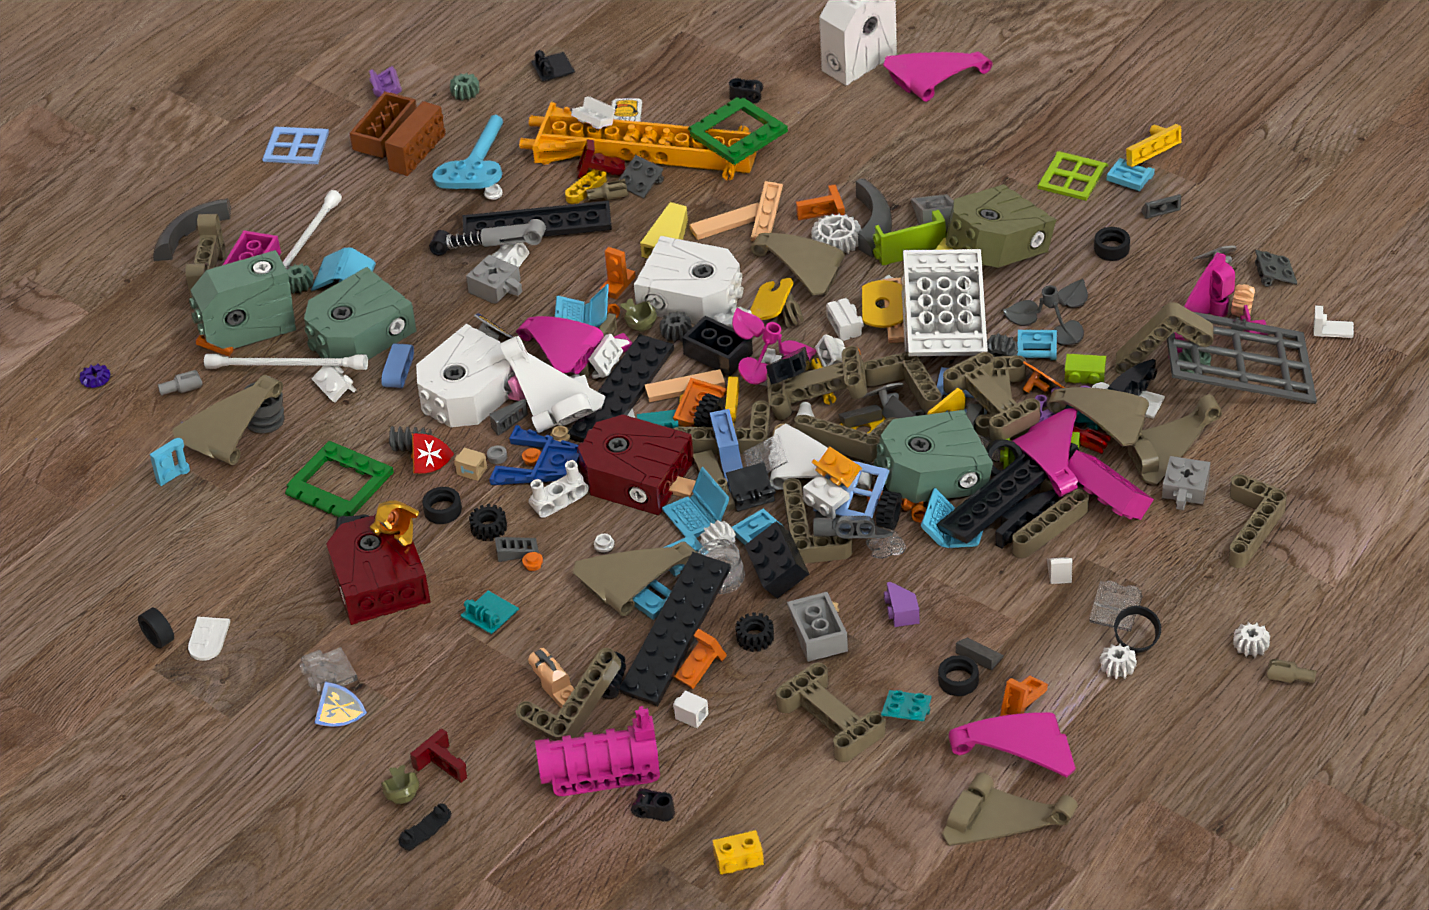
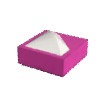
M624 333L614 336L623 353L633 344Z

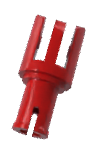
M1075 425L1073 427V432H1080L1079 441L1081 446L1103 454V449H1106L1108 445L1106 442L1111 440L1109 435L1090 427L1085 430Z

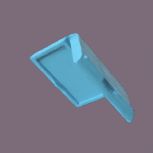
M351 247L338 250L323 258L311 290L314 291L332 283L334 279H340L339 282L365 267H368L373 272L376 263L371 258Z
M609 284L605 285L590 299V303L585 305L583 301L556 296L555 317L582 322L598 328L607 319Z
M701 467L692 490L694 494L690 498L687 496L662 507V510L685 537L693 534L697 538L701 533L705 532L704 528L710 526V522L713 524L717 520L721 522L729 502V496L704 467Z
M934 488L921 523L923 530L941 547L978 546L983 531L966 544L938 529L936 524L952 512L955 507Z

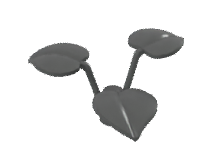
M1084 279L1069 284L1059 292L1055 286L1048 285L1042 289L1043 298L1039 299V307L1032 300H1024L1003 309L1005 316L1012 323L1026 326L1037 321V314L1041 312L1043 304L1048 308H1055L1061 325L1053 329L1057 330V344L1074 345L1083 339V327L1075 320H1070L1064 324L1058 309V303L1062 306L1067 305L1070 308L1082 306L1088 299V292Z

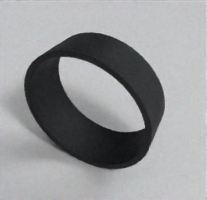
M1127 607L1116 617L1114 623L1116 640L1119 644L1121 643L1122 647L1128 646L1117 634L1119 623L1129 615L1144 616L1152 622L1155 628V639L1147 647L1133 648L1129 646V648L1134 653L1145 652L1160 638V620L1152 610L1146 607Z

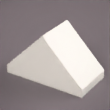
M1072 558L1047 559L1051 584L1072 583Z

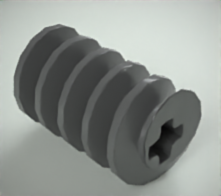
M391 426L389 444L393 451L400 449L402 452L406 450L413 452V433H411L410 427H406L405 432H403L402 427L399 426L398 431L395 432V427ZM414 427L413 433L432 435L431 429L426 433L425 428L422 427L421 432L418 433L417 427Z

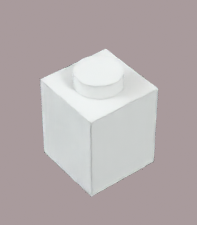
M686 690L681 697L675 700L673 705L675 719L695 728H698L709 714L707 700Z

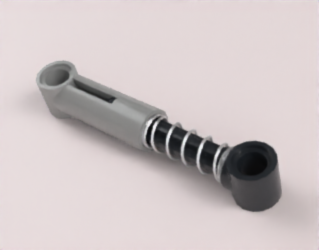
M532 219L528 224L482 229L481 233L478 231L474 234L472 232L470 234L463 233V235L457 233L456 236H453L445 230H437L429 244V250L433 254L441 256L447 250L457 248L458 246L463 248L465 245L470 247L471 245L478 246L481 244L484 247L525 242L530 245H537L542 240L546 226L541 220Z

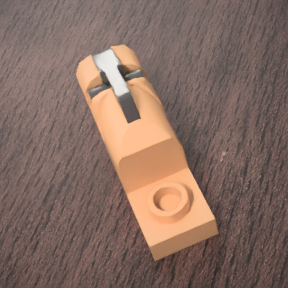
M540 648L538 651L530 654L528 658L529 664L541 679L542 688L562 708L574 690L570 684V677L545 648Z

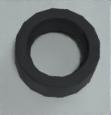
M1105 227L1095 234L1094 251L1098 257L1104 260L1115 261L1125 258L1129 254L1130 236L1125 230L1119 227ZM1106 241H1117L1121 243V245L1111 247L1106 246L1102 243Z
M1005 439L995 440L986 447L991 460L993 452L999 447H1008L1012 450L1014 461L1023 454L1015 442ZM992 465L991 475L996 476L1001 470Z
M442 486L433 488L423 497L424 514L430 522L435 524L450 523L461 514V499L459 493L453 488ZM440 501L453 503L452 506L442 510L431 508L433 504Z
M152 607L138 616V623L143 634L154 647L160 649L174 640V632L171 625L158 609Z
M957 655L946 658L940 663L938 668L940 688L953 696H965L972 693L979 683L978 665L974 660L966 656ZM961 670L969 673L971 677L964 681H953L947 678L946 675L952 671Z

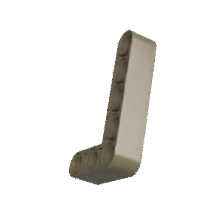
M1168 303L1117 351L1115 369L1119 374H1122V372L1142 363L1173 332L1198 346L1208 347L1213 343L1214 326L1208 320L1180 304Z
M907 351L864 362L867 386H877L904 379L926 415L929 410L942 401L939 389L918 356H908Z
M760 400L753 403L750 428H734L741 455H761L768 450L771 417L770 405L766 401ZM713 427L673 428L692 435L693 454L712 450L713 454H719Z
M798 415L794 418L795 429L827 448L830 446L839 453L874 462V459L877 457V444H879L881 434L893 419L898 418L885 419L870 433L809 415Z
M1236 474L1231 478L1230 497L1239 503L1256 509L1230 544L1229 564L1235 568H1242L1247 565L1285 513L1287 495L1285 491L1243 474Z
M1049 477L1040 483L1041 492L1054 490ZM1077 485V489L1062 497L1058 496V502L1015 532L1012 539L1013 555L1017 558L1030 556L1088 512V492Z
M795 478L785 480L783 483V497L788 530L804 563L849 558L852 555V538L809 535L801 483Z
M611 648L601 649L557 716L529 701H523L517 706V716L527 727L553 741L562 740V736L567 735L575 738L621 667L619 657ZM562 730H565L563 734L559 735Z

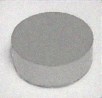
M499 445L490 447L487 451L488 461L492 464L505 462L507 459L506 449Z

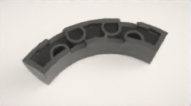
M866 179L856 180V198L863 202L872 212L868 223L858 232V249L873 257V249L876 248L873 240L875 226L879 225L883 234L890 233L892 230V215L884 195Z
M219 199L200 204L172 220L156 242L153 253L154 261L173 259V254L181 237L187 236L196 230L199 214H218L220 221L230 219L231 205L229 199Z

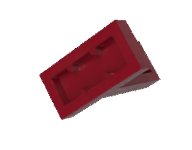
M586 140L577 166L578 179L587 174L588 168L616 175L623 174L625 171V160L618 157L604 156L601 153H594V140Z
M442 728L410 753L412 767L418 772L432 762L460 783L467 779L466 764L461 758H456L450 754L447 749L450 746L448 733Z

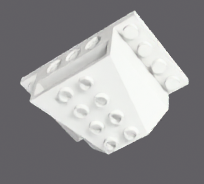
M981 249L903 250L902 307L905 352L908 351V356H963L988 352Z

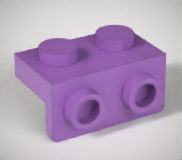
M393 66L378 75L373 69L369 71L371 76L369 80L374 86L372 90L376 97H380L384 91L398 94L402 91Z

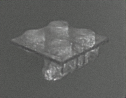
M778 434L743 452L747 466L764 462L767 473L788 462Z

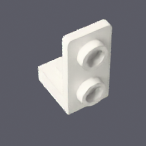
M1315 306L1314 336L1353 338V322L1327 321V314H1323V306Z

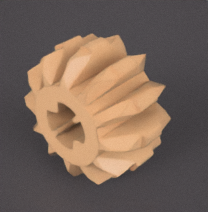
M1238 284L1236 286L1231 307L1232 315H1237V317L1243 315L1244 305L1248 306L1249 313L1251 314L1255 294L1254 287L1246 284Z

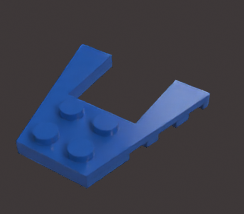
M516 425L509 438L510 443L543 448L533 470L495 466L489 480L491 485L531 483L536 479L541 480V482L557 481L567 475L565 468L567 461L574 460L579 465L578 445L565 440L561 442L556 441L552 436L546 435L544 437L538 435L537 431L531 429L526 431L521 429L519 425Z

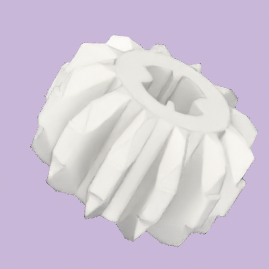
M717 520L714 524L710 522V526L704 528L705 532L700 534L701 545L711 555L716 554L719 556L721 552L726 553V550L732 548L731 544L736 541L734 530L725 521L720 522Z
M1248 622L1246 626L1240 624L1239 628L1235 629L1233 644L1234 648H1237L1238 654L1244 653L1245 657L1252 655L1255 658L1257 654L1263 655L1268 650L1270 635L1266 631L1265 626L1259 627L1258 623L1251 625Z
M1121 643L1118 646L1111 644L1109 648H1104L1100 656L1102 672H1106L1107 677L1113 675L1115 679L1119 676L1125 679L1127 675H1132L1137 664L1134 651L1130 650L1129 646L1122 647Z

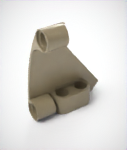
M760 233L751 246V251L760 257L765 256L768 250L773 252L797 276L812 296L827 295L838 274L839 266L845 257L844 252L837 247L789 234Z
M262 375L253 386L225 398L173 428L174 439L181 438L185 446L214 459L217 458L230 465L236 464L241 454L236 446L246 427L264 400L270 397L277 398L281 394L283 383L270 376Z
M1070 387L1055 389L1047 403V408L1054 414L1064 410L1067 405L1075 408L1104 429L1123 447L1128 445L1136 446L1144 425L1149 402L1142 396L1115 390Z
M1212 395L1203 396L1198 401L1194 411L1189 415L1167 424L1142 430L1136 446L1128 445L1129 456L1145 483L1157 486L1165 478L1170 456L1182 458L1205 426L1221 417V408Z
M680 542L672 547L613 553L575 561L573 574L605 605L609 604L620 615L626 616L634 609L635 603L632 598L673 566L678 564L686 565L692 552H698L686 542Z
M977 773L969 788L963 790L952 808L942 836L947 845L951 846L1010 836L1050 824L1067 825L1075 813L1078 803L1074 798L1067 795L1060 796L1055 804H1044L1024 799L993 788L994 782L989 775Z

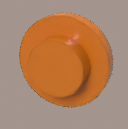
M529 448L522 453V460L528 466H535L541 451L536 448Z
M530 552L524 555L522 562L527 570L536 571L540 569L543 557L537 552Z

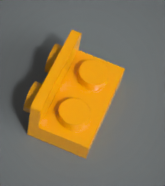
M830 446L819 462L815 459L811 462L816 466V472L824 477L826 474L829 475L831 482L837 486L842 484L847 488L862 469L858 464Z

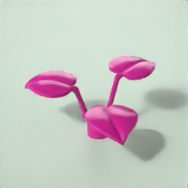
M739 308L735 310L732 319L734 332L739 337L747 340L753 338V336L758 338L762 335L765 343L758 361L752 357H746L739 363V373L746 382L757 385L767 381L766 365L768 364L761 363L768 345L776 343L777 340L779 352L783 356L802 347H806L809 360L815 355V349L792 340L781 342L782 334H780L781 327L779 324L769 322L764 327L763 321L757 316Z

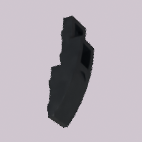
M806 347L782 356L781 359L766 365L767 375L771 384L795 377L811 367Z
M1150 359L1126 370L1110 384L1108 389L1140 396L1143 391L1147 390L1150 381L1156 378L1158 371L1156 369V360Z
M1055 490L1033 495L1017 503L1001 515V526L996 530L995 545L1003 549L1008 543L1012 542L1015 532L1058 502V495Z

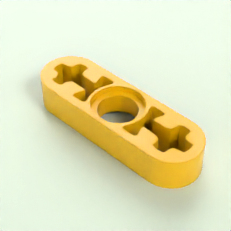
M595 169L591 170L566 189V202L569 204L580 203L588 197L586 189L601 187L607 181L606 172Z
M728 377L725 409L730 410L732 421L736 422L739 377Z

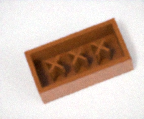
M384 91L349 133L352 150L384 158L386 156L385 142L417 108L416 99Z
M422 101L387 139L385 148L389 171L408 176L425 159L426 155L434 149L435 145L444 138L446 131L444 129L441 106Z

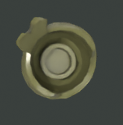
M631 298L627 300V303L620 304V307L626 310L624 319L630 328L642 332L647 331L654 325L657 312L650 301L634 305Z
M401 765L398 769L396 767L389 768L393 778L381 783L384 796L395 804L410 802L416 796L419 788V780L415 772L404 773L406 765Z

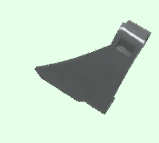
M819 511L815 512L813 520L814 536H839L841 538H886L893 536V532L875 526V521L870 516L836 515V518L832 519L823 516Z

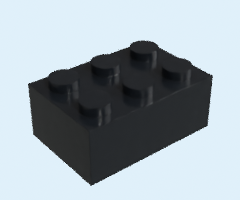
M704 316L682 337L684 355L713 369H721V372L728 376H731L738 369L742 359L753 355L752 338L749 340L743 339L734 332L733 328L708 316Z
M777 521L744 545L763 588L777 599L810 575L790 531Z

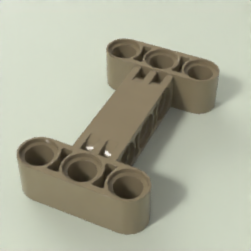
M199 214L197 218L200 239L194 264H186L185 268L191 298L190 290L204 272L215 268L218 259L225 258V243L218 214Z
M848 346L843 349L841 354L842 362L804 372L776 384H771L768 375H766L769 404L775 418L778 420L788 418L792 412L791 403L846 388L851 398L860 399L864 397L867 393L864 362L856 346Z
M981 352L945 370L943 373V389L945 393L950 394L956 388L962 391L967 390L993 416L989 420V436L991 440H1006L1040 421V402L1037 399L1029 398L1017 404L991 378L994 373V357L991 353Z
M1022 356L994 357V373L991 378L1012 398L1010 382H1020L1026 378V365L1023 362L1027 361ZM991 414L980 415L975 420V432L981 441H993L989 436V420L993 417ZM1030 428L1012 436L1011 440L1026 434Z
M814 663L777 688V709L782 713H790L800 706L804 707L836 735L833 739L834 758L839 762H848L885 736L886 718L881 716V711L877 710L867 713L862 718L858 717L826 690L828 687L827 666L823 663Z

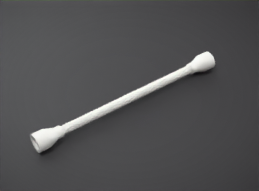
M335 190L328 192L321 210L284 259L283 264L286 269L324 216L339 204L342 199L339 192Z
M206 354L204 366L206 369H217L228 365H343L355 370H366L368 367L367 355H354L344 357L343 359L228 358L218 354Z

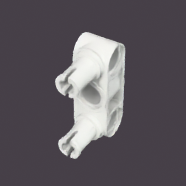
M574 460L565 463L567 475L550 483L548 486L544 487L543 482L539 479L531 482L533 494L529 498V504L540 517L545 518L567 507L569 504L585 496L588 492L589 487L584 482L583 476L579 473L578 465Z

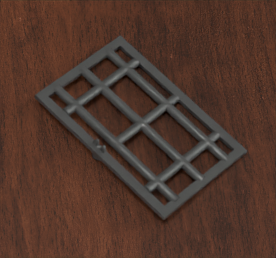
M1194 312L1213 324L1232 327L1228 329L1214 326L1213 334L1232 337L1234 350L1211 345L1201 347L1190 340L1175 339L1174 332L1166 339L1172 378L1314 404L1317 402L1304 332L1246 322V319L1241 321L1238 317L1230 319ZM1243 329L1272 334L1275 337L1244 332ZM1283 337L1294 338L1296 341L1283 339ZM1240 339L1276 345L1278 358L1242 351ZM1177 347L1191 350L1192 362L1179 360ZM1285 347L1298 349L1300 362L1287 360ZM1199 351L1233 357L1236 359L1237 370L1201 364ZM1244 360L1280 366L1282 379L1247 373ZM1180 368L1192 370L1194 373L1180 371ZM1289 368L1302 370L1304 383L1291 381ZM1202 372L1239 379V381L1202 375ZM1248 381L1284 387V390L1256 384H1250L1248 383ZM1293 389L1306 391V394L1294 392Z

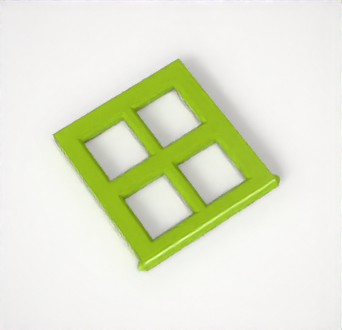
M1058 151L1039 182L1038 189L1087 201L1108 164ZM1062 159L1077 162L1072 172L1058 168ZM1082 164L1097 167L1092 176L1077 173ZM1054 174L1068 178L1063 187L1048 184ZM1073 179L1087 182L1083 192L1068 188Z

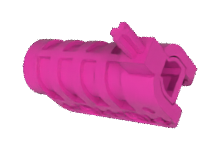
M640 706L639 710H635L636 718L632 719L633 725L627 726V730L615 731L612 728L606 729V733L593 735V732L584 733V736L571 738V735L562 736V740L550 742L549 738L535 740L541 784L552 783L554 794L557 796H569L657 781L660 778L659 760L652 716H649L648 709ZM627 774H633L631 777H623ZM582 781H589L586 784H580Z

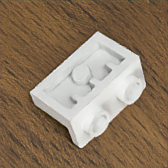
M612 334L604 336L588 359L595 368L591 375L593 379L608 376L611 373L612 367L619 361V357L623 353L622 348Z

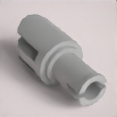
M192 370L175 375L174 380L157 385L160 395L163 396L175 391L185 393L201 388L203 382L198 372Z

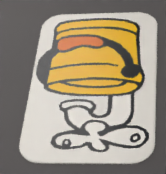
M641 99L613 100L612 107H615L613 119L640 122Z

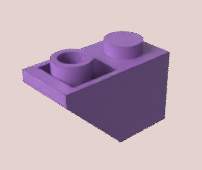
M887 582V591H884L885 604H889V607H887L888 617L893 619L894 627L919 624V607L916 595L892 582Z

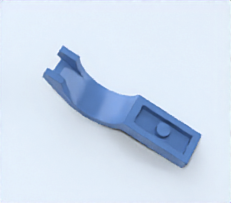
M729 409L710 413L725 479H727L726 472L743 468L739 444ZM727 479V485H728V488H729L730 493H731V489H730V486H729V483H728V479Z

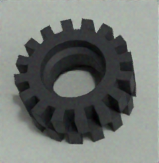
M706 393L702 397V401H699V406L696 407L697 412L694 413V416H696L694 418V425L696 427H712L710 413L725 410L724 399Z
M884 490L878 502L876 525L893 530L897 526L901 514L902 495L901 493Z
M487 504V507L480 505V509L476 507L474 512L470 513L471 533L478 540L482 538L483 541H487L489 538L490 541H493L494 537H500L499 534L503 536L505 534L504 531H507L505 511H502L501 507L497 508V505H493V507L490 504ZM486 521H494L491 524H482Z
M753 612L752 616L748 613L745 614V618L740 617V621H737L735 626L736 640L740 647L743 646L744 650L747 651L750 648V652H754V649H757L759 652L762 647L765 650L768 648L767 645L771 646L772 641H774V627L772 620H769L767 615L763 618V613H759L756 616V612ZM752 630H760V631H762V632L759 633V634H749V633H748L749 631H752Z

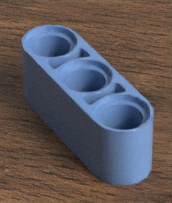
M392 344L382 373L383 387L403 388L414 356L413 345Z

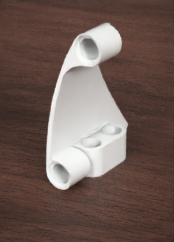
M519 336L500 343L502 352L512 366L533 415V424L538 433L556 425H567L602 409L605 400L604 395L527 353Z
M786 423L777 428L774 433L770 454L771 487L774 486L775 489L782 490L783 483L788 478L817 477L819 473L815 471L816 466L811 462L813 459L819 462L828 448ZM861 472L856 488L867 491L871 489L872 474Z

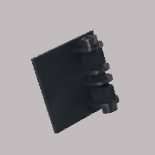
M537 50L534 55L535 60L531 61L542 82L575 73L564 52L545 57L543 51Z
M764 462L726 472L737 511L775 501L774 494H776L774 486L771 487Z

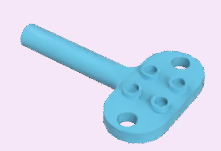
M492 115L467 159L450 161L435 169L433 179L436 186L445 189H480L492 186L502 178V170L497 162L483 161L503 125V119L500 116Z

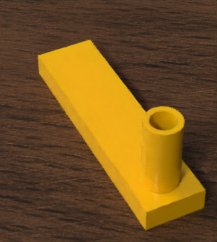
M1174 124L1168 128L1152 125L1150 128V135L1152 136L1126 148L1127 166L1134 167L1181 143V125Z

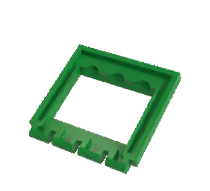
M736 97L728 102L727 105H723L713 113L702 118L700 122L698 121L689 126L688 131L692 138L733 165H736L787 133L788 126L745 98L739 99ZM740 110L764 124L730 147H727L706 133L707 130Z
M328 441L286 484L285 495L313 507L315 506L317 509L329 514L332 513V515L338 518L341 516H353L394 471L392 466ZM327 460L330 462L337 461L342 467H351L361 475L367 474L371 476V479L350 501L306 483Z

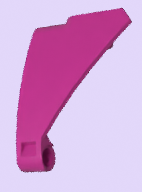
M926 52L886 56L883 66L889 70L892 80L908 93L913 91L915 95L926 102L933 98L935 94L934 86L948 77L972 66L980 73L986 74L991 70L993 62L981 52Z
M1217 252L1187 299L1185 308L1193 312L1210 313L1219 317H1225L1228 314V296L1234 292L1235 271L1225 262V254ZM1175 333V339L1184 340L1183 336ZM1177 347V353L1182 352L1183 348Z
M550 316L529 317L516 330L518 336L524 341H530L534 338L553 368L562 373L571 372L579 374L589 363L588 359L604 338L603 332L595 326Z
M1075 408L1060 411L1033 425L1026 434L1012 440L1020 447L1023 453L1030 456L1046 472L1059 497L1077 489L1078 480L1068 468L1071 437L1078 412Z
M1050 712L1013 714L984 719L954 728L948 734L952 752L956 755H964L972 750L976 744H980L1024 758L1066 778L1076 769L1065 734H1061L1055 714Z

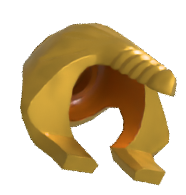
M396 500L380 503L377 508L375 522L369 528L377 536L381 532L384 534L400 532V534L394 535V538L401 546L409 545L412 543L413 538L412 518H417L419 511Z

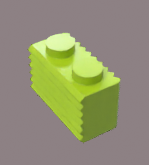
M1066 355V383L1068 381L1070 383L1081 382L1082 384L1104 383L1106 356Z

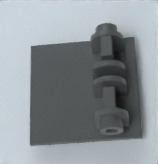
M635 155L619 179L625 178L627 191L644 199L654 183L663 182L664 177L661 173L664 169Z
M1255 250L1257 255L1255 265L1263 285L1266 287L1270 286L1274 279L1297 285L1289 258L1274 255L1267 251Z

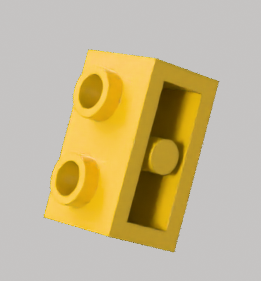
M756 830L713 840V851L720 875L764 865L763 850Z

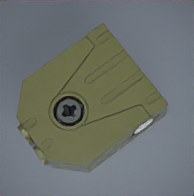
M1003 184L954 199L946 230V245L954 250L981 249L982 265L999 268L1048 252L1056 219Z

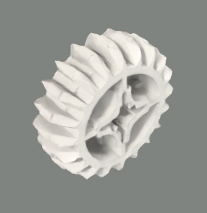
M840 213L838 215L831 214L829 217L825 215L824 219L819 218L818 222L814 223L811 231L812 239L837 247L844 253L849 254L850 250L855 251V247H858V232L861 230V227L857 220H854L853 217L848 218L847 214L841 216Z

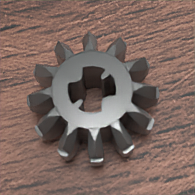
M678 311L674 314L669 312L668 316L664 315L659 324L662 337L666 338L667 341L673 340L674 343L677 340L682 342V337L692 328L690 317L686 316L685 313L679 314Z
M998 333L997 335H991L988 339L987 350L993 357L1017 356L1018 342L1013 341V337H1007L1006 334L1003 336Z

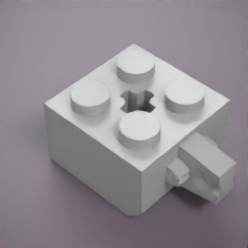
M490 254L466 275L468 292L493 304L499 302L507 293L516 296L522 293L519 267Z
M1170 456L1163 482L1162 498L1176 500V509L1179 510L1185 509L1186 502L1204 504L1210 478L1211 462Z

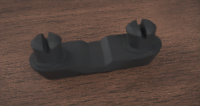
M444 803L438 804L420 823L401 832L398 840L399 845L405 850L410 851L437 833L451 818V811L447 808V805Z

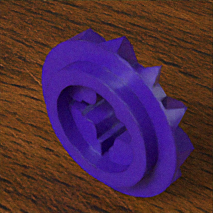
M98 363L96 366H92L90 364L89 368L85 367L80 372L79 379L85 387H100L110 379V371L106 365L100 366Z

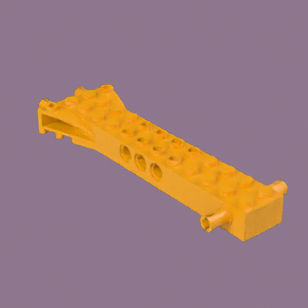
M554 102L550 103L545 117L530 115L529 126L540 127L536 139L521 137L519 144L520 149L533 150L535 163L547 165L552 161L581 156L586 140L590 139L594 140V153L618 157L625 161H632L634 156L637 155L654 164L723 170L722 177L725 180L728 179L729 175V180H732L735 172L750 173L757 154L756 151L741 162L733 165L692 138L688 131L689 126L613 119L612 125L596 129L592 127V124L580 122L577 120L578 118L571 116L572 112L569 107L565 106L562 109L556 107ZM742 125L738 127L737 131L709 129L706 131L707 134L727 147L750 134L748 127L744 126L742 130Z

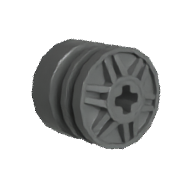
M256 382L249 384L244 389L253 386ZM282 392L277 398L270 397L263 401L247 426L249 430L257 433H268L277 430L283 425L285 417Z

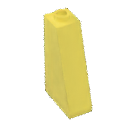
M672 202L668 204L640 242L642 257L649 258L660 236L683 240L688 222L687 206Z

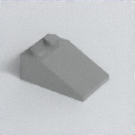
M947 194L911 198L919 225L932 222V211L939 210L946 221L947 230L953 199Z
M828 592L787 602L797 637L807 662L848 651L847 632Z

